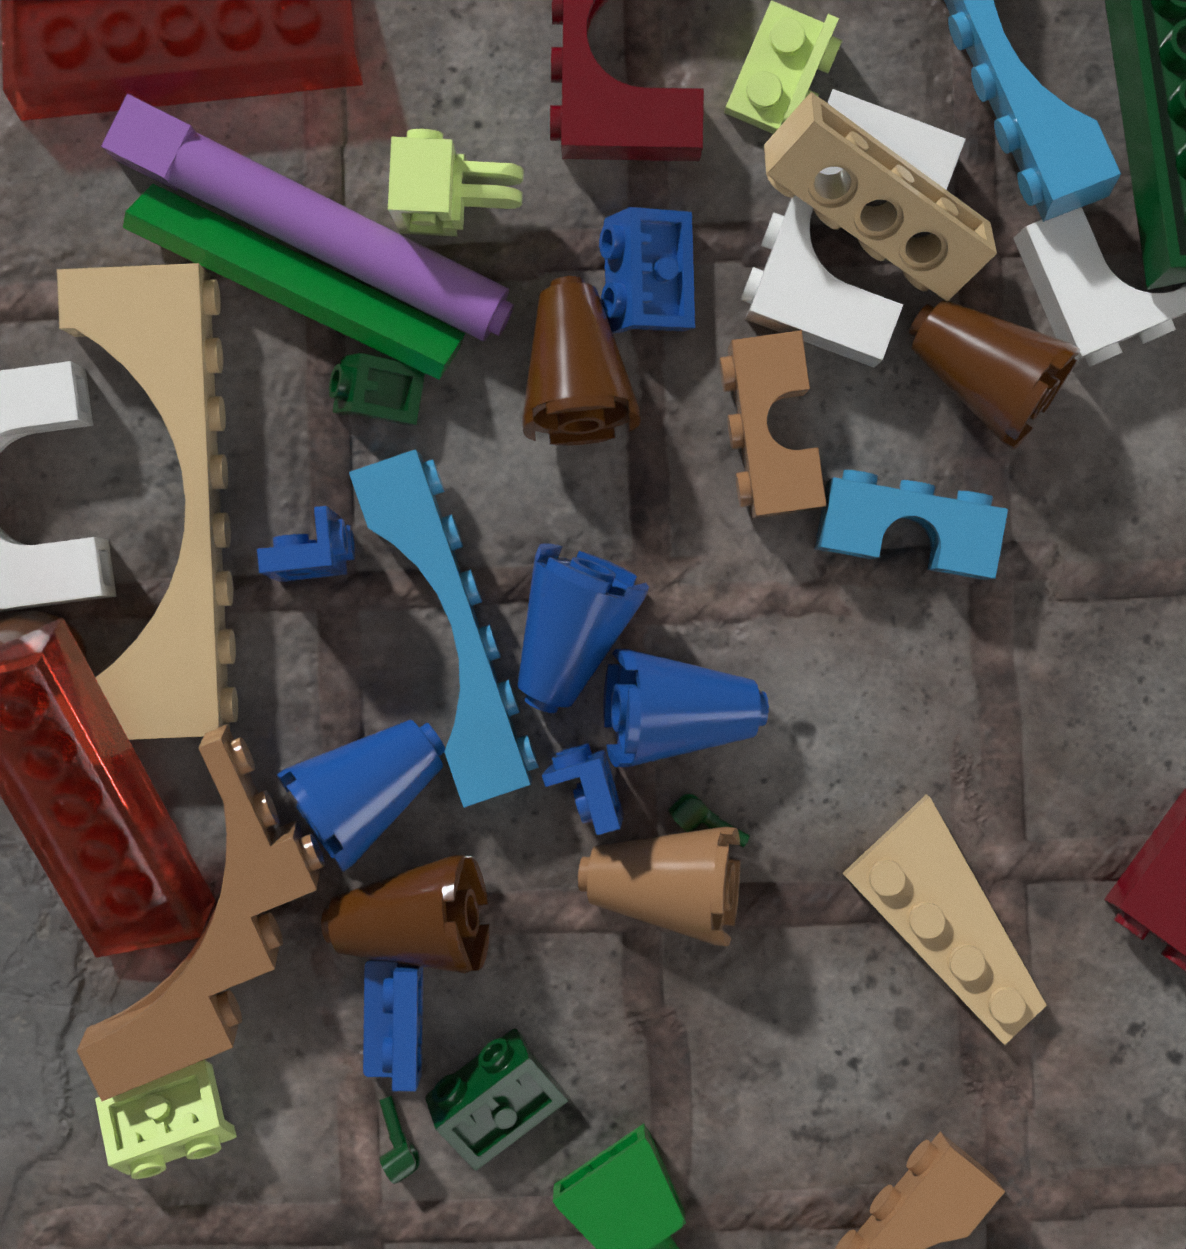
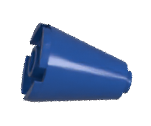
M540 544L534 558L518 688L526 694L525 702L530 706L544 712L557 713L559 707H571L644 601L649 586L646 582L634 586L637 578L635 574L597 556L579 551L577 557H573L570 560L559 557L563 546Z
M615 649L612 653L619 664H608L604 684L603 718L604 727H613L616 732L617 744H606L609 759L614 767H631L754 738L759 726H765L769 713L767 694L764 691H759L758 685L753 679L630 649Z
M410 719L287 767L279 772L277 777L286 792L290 791L298 802L296 807L330 857L332 859L335 858L339 868L344 872L357 862L441 771L444 766L439 756L445 753L446 748L429 723L418 727Z

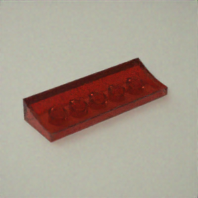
M1 0L3 91L20 121L119 111L127 94L153 107L363 85L354 0Z
M63 617L0 645V796L95 957L99 958L200 938L215 898Z

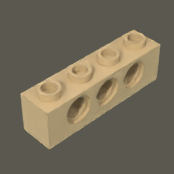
M813 92L809 93L764 144L766 175L776 190L787 197L793 198L796 195L813 207L814 212L823 223L832 229L838 230L843 228L858 239L862 248L870 256L879 261L889 260L903 271L905 277L913 286L921 291L926 292L930 289L948 302L997 254L991 223ZM828 167L842 168L836 174L826 175L820 173V171ZM874 200L887 201L885 204L876 207L866 205ZM920 232H930V234L925 237H912L913 235Z

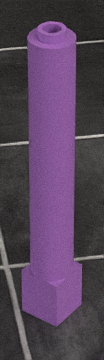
M129 94L126 95L101 145L114 160L176 191L180 189L483 342L490 333L500 336L511 317L514 304L506 301L509 288L197 133L191 125Z

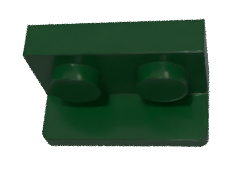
M516 1028L510 1030L501 1038L488 1043L479 1055L455 1073L443 1077L434 1089L425 1096L435 1130L475 1171L568 1102L563 1088L531 1054L523 1035Z

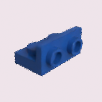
M629 207L606 217L599 238L600 253L605 259V286L602 290L601 302L612 333H622L632 329L687 331L694 329L692 212Z
M328 506L314 507L317 540H309L308 534H290L273 537V547L257 549L259 573L278 582L348 575L346 561L355 560V542L352 526L345 525L344 519Z
M587 743L557 752L556 756L552 757L553 764L542 774L545 787L580 777L581 782L577 783V788L573 789L582 823L593 821L597 835L620 829L624 813L605 749L592 753L590 745Z
M369 959L364 966L363 1073L366 1077H392V1091H416L422 1077L423 967Z

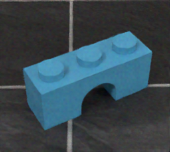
M843 470L842 479L833 477L826 482V506L821 510L814 549L866 559L879 558L882 539L886 529L897 519H908L923 527L929 536L931 552L927 570L981 580L996 579L1008 509L991 506L993 496L971 491H958L957 499L934 495L936 486L909 480H901L899 489L877 485L878 475L856 470Z

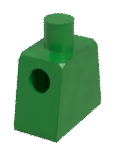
M644 1123L554 1184L553 1203L596 1249H679L671 1235L686 1224L684 1208L652 1136Z

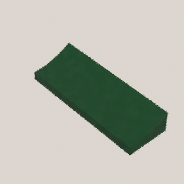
M1105 0L1147 290L1186 282V0Z

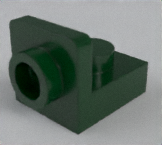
M358 353L343 356L341 363L334 367L329 383V395L334 399L333 413L340 415L355 414L407 426L417 425L425 373L405 363L368 354Z

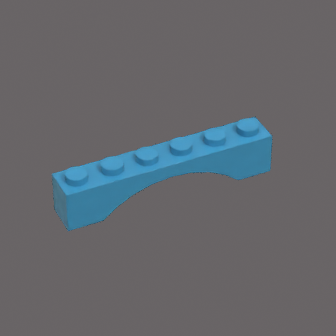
M944 0L951 15L948 18V25L952 40L958 50L966 49L974 66L971 69L974 89L982 102L989 100L997 118L994 121V129L998 143L1004 153L1012 152L1020 169L1017 175L1018 185L1027 205H1036L1042 221L1045 222L1109 197L1121 172L1097 120L1068 106L1043 87L1024 66L1003 31L994 0Z
M415 449L350 471L349 474L367 527L395 545L419 568L437 593L451 624L459 657L460 692L455 723L444 752L463 808L531 785L532 777L529 771L539 768L529 736L517 737L511 715L520 713L519 706L509 679L500 683L498 681L492 660L501 658V654L491 625L480 628L473 605L482 603V598L472 570L464 572L460 570L454 550L462 548L463 543L453 515L442 517L435 495L445 491L434 459L423 462L421 454Z

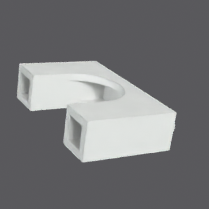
M835 89L832 90L827 101L830 106L947 190L965 138ZM828 167L820 171V173L826 175L836 174L842 168ZM795 195L790 199L785 215L782 216L773 212L761 246L771 249L764 271L755 267L752 268L741 297L742 301L751 304L746 320L780 333L802 330L804 342L868 366L876 367L884 358L903 304L849 285L834 277L823 267L814 252L810 238V219L813 207Z
M1082 207L1045 222L1039 220L1024 227L1013 238L1055 337L1081 349L1075 359L1079 360L1085 357L1089 367L1123 353L1119 342L1135 335H1139L1142 344H1145L1175 331L1176 328L1172 320L1186 314V282L1175 291L1149 293L1127 285L1111 271L1103 258Z
M68 361L0 371V453L9 444L27 435L93 426L85 368ZM0 528V612L116 596L109 539L90 537L26 545L16 541Z

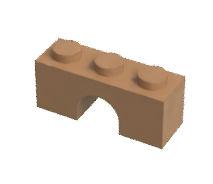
M802 330L731 340L728 346L729 356L720 357L719 364L723 391H734L737 414L728 415L727 421L732 450L742 448L745 472L735 474L740 507L750 506L751 519L818 510L825 507L826 499L818 447L803 450L787 449L779 445L772 438L767 426L768 411L773 403L784 398L804 396L810 389Z

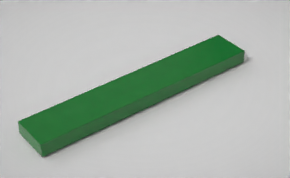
M152 183L125 211L124 229L194 263H199L201 266L436 379L440 380L461 348L465 336L464 332Z

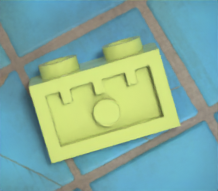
M771 0L724 113L774 134L810 92L819 96L818 93L809 90L817 70L827 74L830 71L842 43L841 39L832 36L839 18L828 14L825 22H821Z
M206 1060L187 1066L105 1101H101L100 1097L95 1098L108 1166L131 1175L133 1179H143L160 1174L166 1170L167 1162L184 1156L187 1159H200L211 1156L221 1150L220 1143L237 1137L234 1125L224 1119L213 1066Z

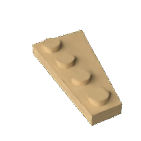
M925 795L843 872L844 876L1004 1045L1047 1006L930 796Z

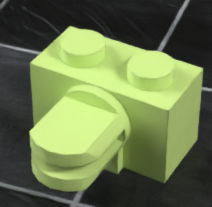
M411 129L407 131V137L391 136L388 211L400 234L457 236V230H463L464 207L503 209L520 207L522 205L523 193L518 189L506 186L521 184L523 182L524 169L512 163L466 161L465 154H456L452 139H443V133L431 129Z

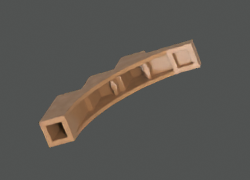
M228 725L205 733L198 748L224 803L227 832L226 864L218 903L206 929L191 952L169 977L152 992L124 1011L87 1027L77 1053L101 1101L115 1097L233 1048L238 1026L242 1023V1015L234 994L230 990L225 992L223 990L275 970L279 946L283 945L282 934L272 913L269 912L263 915L262 912L317 890L320 875L319 869L325 866V862L315 837L312 834L304 836L297 820L279 828H274V825L279 823V817L273 800L266 790L258 793L249 773L255 770L251 752L242 737L234 740Z

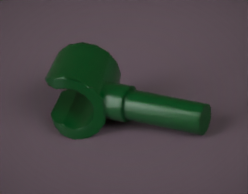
M684 794L668 810L672 818L686 832L694 831L702 822L709 829L734 827L719 818L694 794ZM738 829L740 845L738 846L743 848L748 843L750 835Z
M393 1096L380 1099L379 1102L389 1133V1139L394 1148L380 1156L379 1159L390 1182L397 1184L418 1169L420 1155L412 1142L407 1140L405 1132L402 1130Z

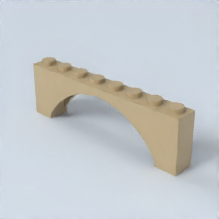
M199 263L57 269L59 329L74 337H88L102 346L130 372L146 391L162 416L173 440L182 471L185 494V524L179 560L169 588L157 611L138 638L112 665L92 681L75 683L77 742L204 737L205 733L224 725H228L230 729V722H237L238 695L235 687H228L227 664H234L236 642L233 629H226L225 606H231L233 603V580L230 571H223L222 548L230 546L231 528L228 513H220V489H227L228 465L226 456L218 454L217 431H224L226 425L223 397L215 396L214 373H222L223 370L220 338H213L212 315H219L221 309L218 281L216 279L210 280V273Z

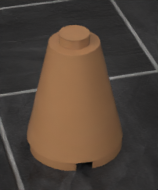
M719 827L594 846L590 857L583 856L581 858L578 872L579 891L587 892L588 901L592 905L716 946H729L731 937L722 928L723 925L734 926L737 914L740 860H729V844L740 845L738 829L734 827Z

